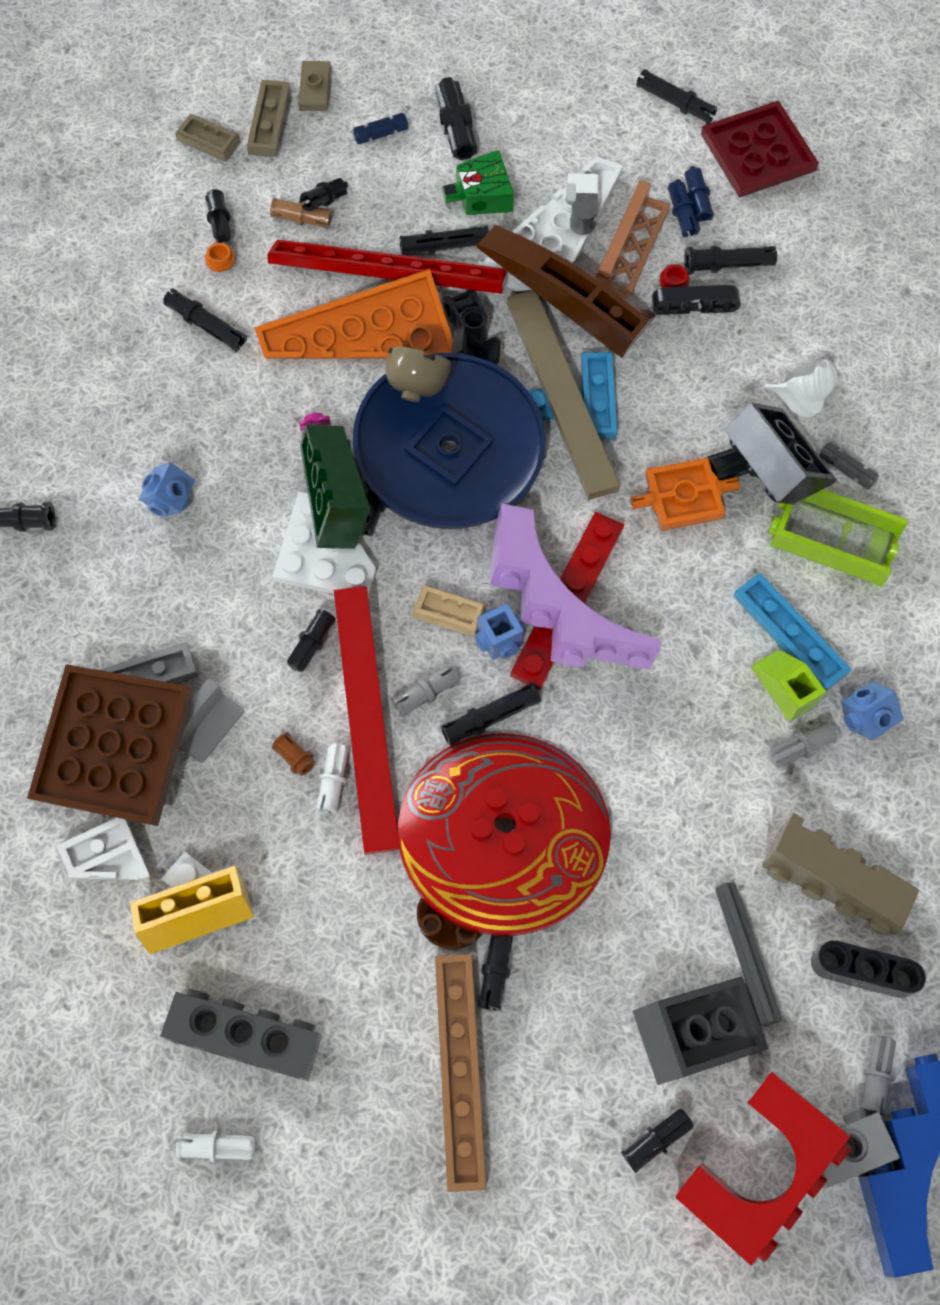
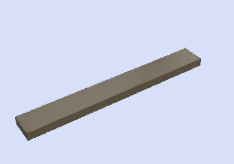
M532 290L508 296L507 305L588 500L619 492V482L539 295Z

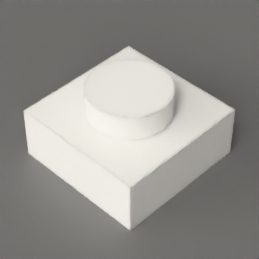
M184 851L161 880L170 888L212 874V872Z

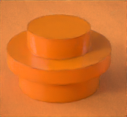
M214 243L207 249L205 262L212 271L224 272L234 265L235 254L225 243Z

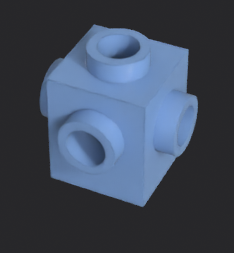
M171 462L156 466L143 480V491L138 500L146 504L148 510L157 516L165 517L181 513L189 504V494L196 480Z
M506 603L498 608L490 609L477 617V633L474 634L480 650L482 652L487 651L493 661L499 657H511L520 650L525 627L523 623H520V617L517 614L514 615L510 606Z
M874 681L865 687L857 689L851 696L841 701L845 713L844 722L848 729L871 741L904 720L896 692Z

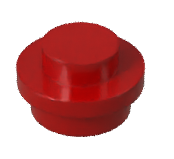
M677 264L666 267L659 278L661 288L686 287L690 281L687 270Z

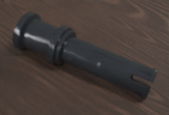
M716 245L711 246L710 249L701 250L687 247L684 252V266L688 275H692L694 271L708 270L711 273H718L722 268L775 266L777 262L775 246L721 249Z
M49 501L43 502L42 505L31 506L18 502L12 508H0V527H13L19 532H24L27 528H44L46 531L54 529L55 509Z

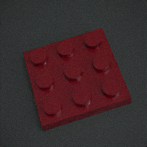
M779 100L702 126V138L739 198L815 172L819 165L816 157Z

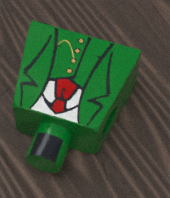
M499 150L458 164L456 167V183L442 186L445 203L462 200L466 215L513 212L514 192Z

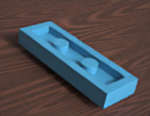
M612 352L581 353L583 401L599 438L616 439L617 420Z

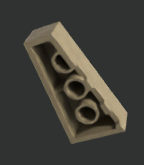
M793 812L778 831L762 865L763 868L769 870L768 875L778 882L787 884L790 881L802 887L801 892L811 899L820 901L823 898L835 904L834 909L844 916L850 918L858 916L868 921V927L883 935L891 933L894 935L903 929L919 889L880 865H873L871 868L865 865L866 860L861 853L852 848L846 849L834 846L831 842L832 836L821 829H817L816 832L808 830L802 826L805 819Z

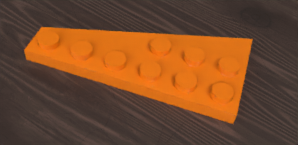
M430 269L254 327L266 359H387L389 348L392 349L395 346L426 351L425 355L452 353L453 338Z

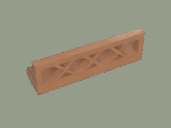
M642 180L639 181L598 272L610 280H613L614 276L626 272L630 280L628 287L618 286L630 295L634 291L670 209V204L649 198L651 183ZM645 207L660 210L659 217L647 220L643 213ZM646 228L650 238L637 242L633 233ZM636 250L640 260L627 265L623 255Z

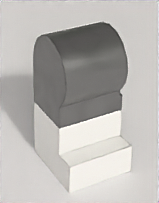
M568 173L566 201H574L571 208L570 228L576 234L588 235L595 229L598 211V174Z

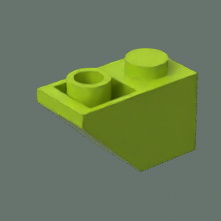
M780 649L750 667L789 722L817 707L827 693L806 663Z

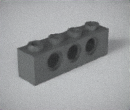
M188 989L187 995L175 992L160 1035L162 1038L307 1082L309 1081L322 1039L319 1033L314 1032L315 1025L294 1019L293 1025L279 1022L280 1015L263 1009H259L257 1015L243 1011L244 1004L228 999H223L222 1005L208 1001L209 994L194 989ZM210 1013L215 1014L217 1018L215 1027L209 1032H201L199 1024L202 1017ZM242 1024H251L253 1031L250 1039L244 1043H237L234 1037L236 1029ZM277 1034L287 1035V1048L281 1053H272L270 1050L271 1039Z

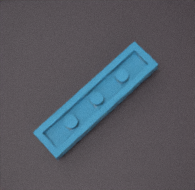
M761 573L735 591L733 597L787 654L808 665L826 692L850 673L852 669Z

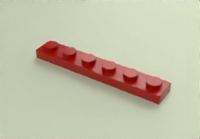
M596 511L560 578L567 589L584 604L593 590L625 525ZM534 627L510 673V677L527 685L533 683L540 691L555 663L551 662V628Z

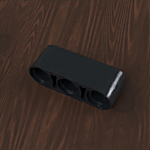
M831 940L824 943L811 957V966L814 972L824 979L897 998H905L920 991L926 982L925 971L918 962L841 941ZM824 952H830L835 955L838 960L837 969H832L825 964L823 959ZM861 961H865L873 967V978H868L862 973L860 969ZM898 970L905 972L909 976V988L899 983L897 979Z

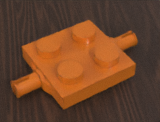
M703 458L646 469L645 478L649 492L644 495L631 496L630 503L632 510L651 506L657 515L661 531L724 519L725 510L721 495L724 492L739 490L740 484L738 477L719 480L712 472L709 459Z

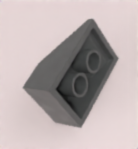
M742 976L659 1000L633 1010L657 1085L768 1049Z

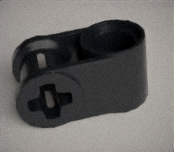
M466 289V292L453 297L444 296L443 306L445 312L455 328L465 325L482 342L486 341L488 337V316L479 301L476 291Z

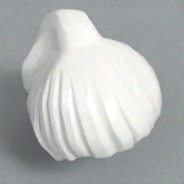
M826 359L816 361L814 364L798 365L793 374L784 377L780 384H766L765 389L776 393L790 410L798 416L812 418L820 413L825 399L834 389L837 381V370L832 361Z

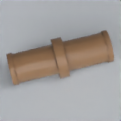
M273 198L270 206V217L295 221L296 225L302 226L303 223L328 229L332 210L317 207L312 211H306L302 208V205L306 204L305 201L294 203Z

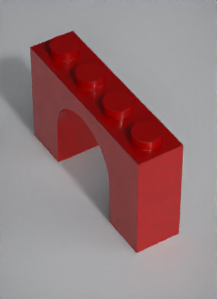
M775 1072L769 1074L748 1101V1104L778 1128L790 1142L796 1159L795 1176L790 1187L774 1199L765 1201L751 1200L735 1192L702 1163L675 1196L680 1203L751 1266L757 1258L764 1263L779 1244L773 1239L779 1229L784 1226L789 1231L803 1213L798 1207L806 1194L814 1199L828 1180L822 1175L828 1165L832 1162L838 1167L852 1149L846 1143L850 1138V1134Z

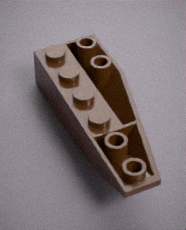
M495 225L477 245L480 251L621 358L624 357L656 317L654 312L609 278L500 226Z

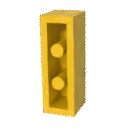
M236 866L130 902L135 934L149 955L254 918L248 889Z

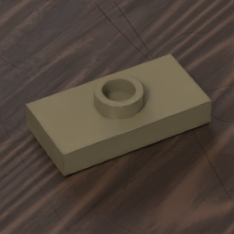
M302 61L299 111H328L330 61Z
M191 113L175 132L177 141L225 162L240 143L239 134Z

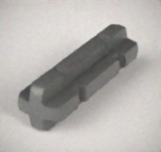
M833 442L825 444L819 454L823 460L828 463L832 461L836 469L852 480L857 478L859 480L858 484L865 489H870L876 483L879 477L878 473L871 468L866 470L864 468L865 464L846 451L840 452V447Z

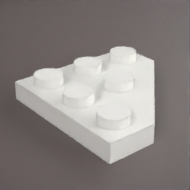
M298 492L272 575L273 581L332 594L337 589L367 586L369 599L376 576V567L359 542L355 549L317 548L308 494Z

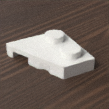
M112 819L56 845L69 878L72 880H149L152 878L127 820Z

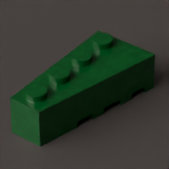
M306 424L300 449L317 548L355 549L360 536H363L365 533V522L370 507L351 451L350 440L347 439L344 426Z

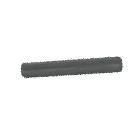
M734 882L721 884L716 887L715 892L759 1022L762 1026L776 1024L781 1021V1015L737 886Z

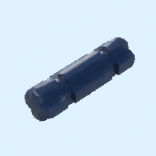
M401 112L392 115V119L388 116L369 122L367 127H364V125L354 127L353 136L356 143L363 144L369 142V138L376 140L394 134V130H397V132L407 130L408 121L405 114Z

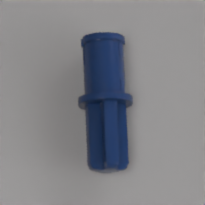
M691 166L689 170L685 171L684 176L689 191V199L695 204L694 213L698 222L711 220L714 217V213L709 201V187L705 186L701 169Z
M680 179L669 183L667 188L673 204L672 214L677 217L683 237H688V230L691 236L697 235L701 228L694 213L695 204L689 199L685 184Z

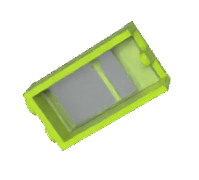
M822 489L796 504L779 503L778 507L784 510L781 517L774 516L768 534L773 535L771 547L782 549L882 587L891 574L892 569L889 566L898 552L899 545L897 543L909 520Z

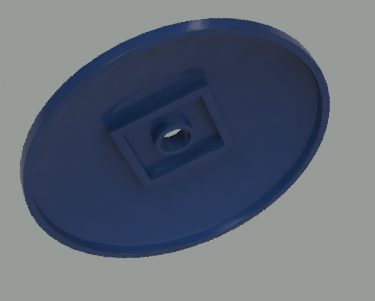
M435 353L452 362L447 382L438 394L432 397H421L420 403L404 400L401 398L402 392L390 385L386 373L366 393L357 411L353 428L355 461L359 473L371 493L384 506L400 517L423 526L439 529L474 527L497 519L502 503L516 506L530 491L543 463L545 453L544 424L538 406L531 394L517 378L505 369L485 359L471 355ZM435 354L427 355L432 357L433 360L435 359ZM444 441H453L458 447L452 452H446L441 449L440 445Z

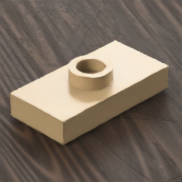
M423 585L412 616L415 619L474 637V634L477 633V617L485 613L486 604Z

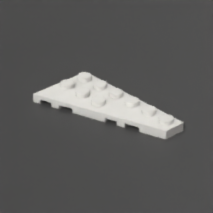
M597 156L577 173L598 174L596 224L623 169V165ZM566 186L563 190L560 188L553 194V199L545 206L542 204L512 232L577 263L591 233L579 235L570 228L571 208L574 201H566ZM487 257L483 262L479 261L475 264L503 268L490 257ZM508 272V280L505 287L521 293L532 291V289ZM539 296L540 300L547 302L545 299Z

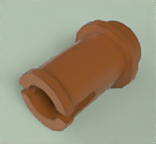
M287 732L284 735H280L272 745V749L291 766L290 770L293 774L298 773L300 776H304L312 770L316 763L313 759V753L305 751Z

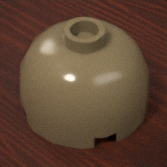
M395 346L388 350L385 372L390 385L402 392V399L420 403L421 397H432L442 390L449 377L452 362L436 354L433 360L432 357L425 355L426 351Z

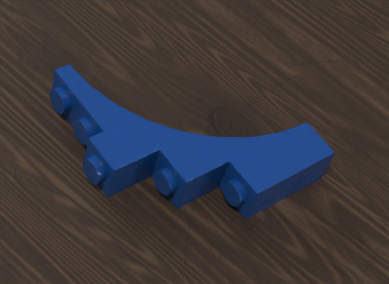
M937 1054L914 1058L916 1065L905 1069L918 1115H916L914 1108L891 1112L893 1120L884 1122L900 1157L893 1161L895 1170H892L891 1163H887L868 1171L869 1175L858 1177L884 1276L896 1278L934 1270L927 1238V1199L932 1172L940 1154V1061Z

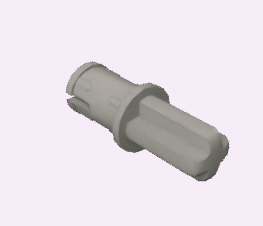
M826 721L804 733L796 732L794 738L770 749V760L776 767H782L803 756L809 758L813 751L837 740L835 729Z
M877 1036L875 1038L870 1068L865 1069L863 1073L866 1075V1081L860 1109L870 1113L879 1112L883 1116L886 1113L890 1083L895 1080V1077L890 1074L896 1041L890 1037Z

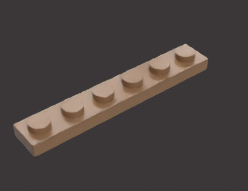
M472 954L435 956L447 1192L486 1190Z

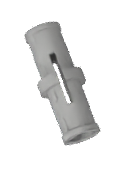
M447 663L443 668L427 678L420 677L415 681L416 685L397 697L392 698L393 705L397 710H400L399 714L405 717L425 702L432 703L436 700V695L455 683L460 682L454 669L451 671L452 666Z

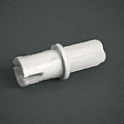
M334 743L328 747L324 772L319 775L321 785L315 808L318 812L329 814V811H331V814L338 813L342 785L346 784V779L343 776L348 747L345 745Z
M214 1130L212 1134L180 1132L177 1139L181 1140V1142H176L177 1159L204 1158L210 1159L211 1163H216L218 1159L250 1160L255 1152V1139L253 1136L220 1135L218 1130Z

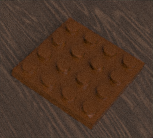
M66 664L27 799L158 827L195 689L186 685Z

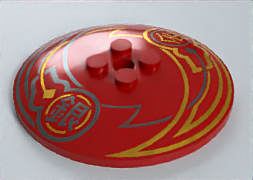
M508 733L480 735L465 739L444 749L424 765L415 776L404 796L399 813V852L406 874L417 893L434 911L445 919L465 929L486 935L518 936L530 934L556 925L569 917L582 906L595 890L604 872L610 850L611 832L607 808L597 785L578 762L559 748L524 735ZM500 818H508L513 821L515 828L507 833L500 832L495 827V822Z

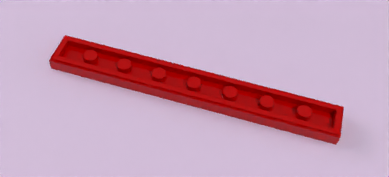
M278 239L267 253L268 264L398 280L430 269L434 283L437 286L502 294L508 280V271L504 268Z
M367 586L334 590L364 854L399 850L398 832Z

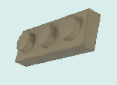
M261 80L247 142L248 154L277 157L291 92L290 82Z

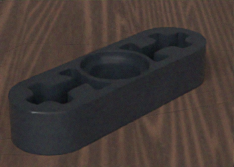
M733 285L664 287L652 294L653 312L656 315L690 314V311H700V313L735 312L741 306L739 289Z

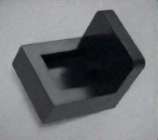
M465 325L454 329L452 353L479 357L496 365L499 363L501 340L498 337L482 342Z

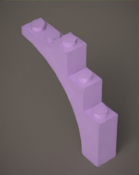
M502 503L494 525L490 585L522 591L520 623L552 629L551 662L562 663L570 667L584 668L588 659L593 658L602 662H613L633 668L650 669L660 652V639L633 632L609 621L587 607L567 589L550 567L541 550L536 534L534 510Z

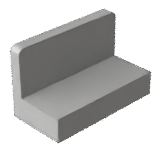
M209 678L192 698L179 747L200 763L206 761L244 713L243 708L224 696L220 686Z

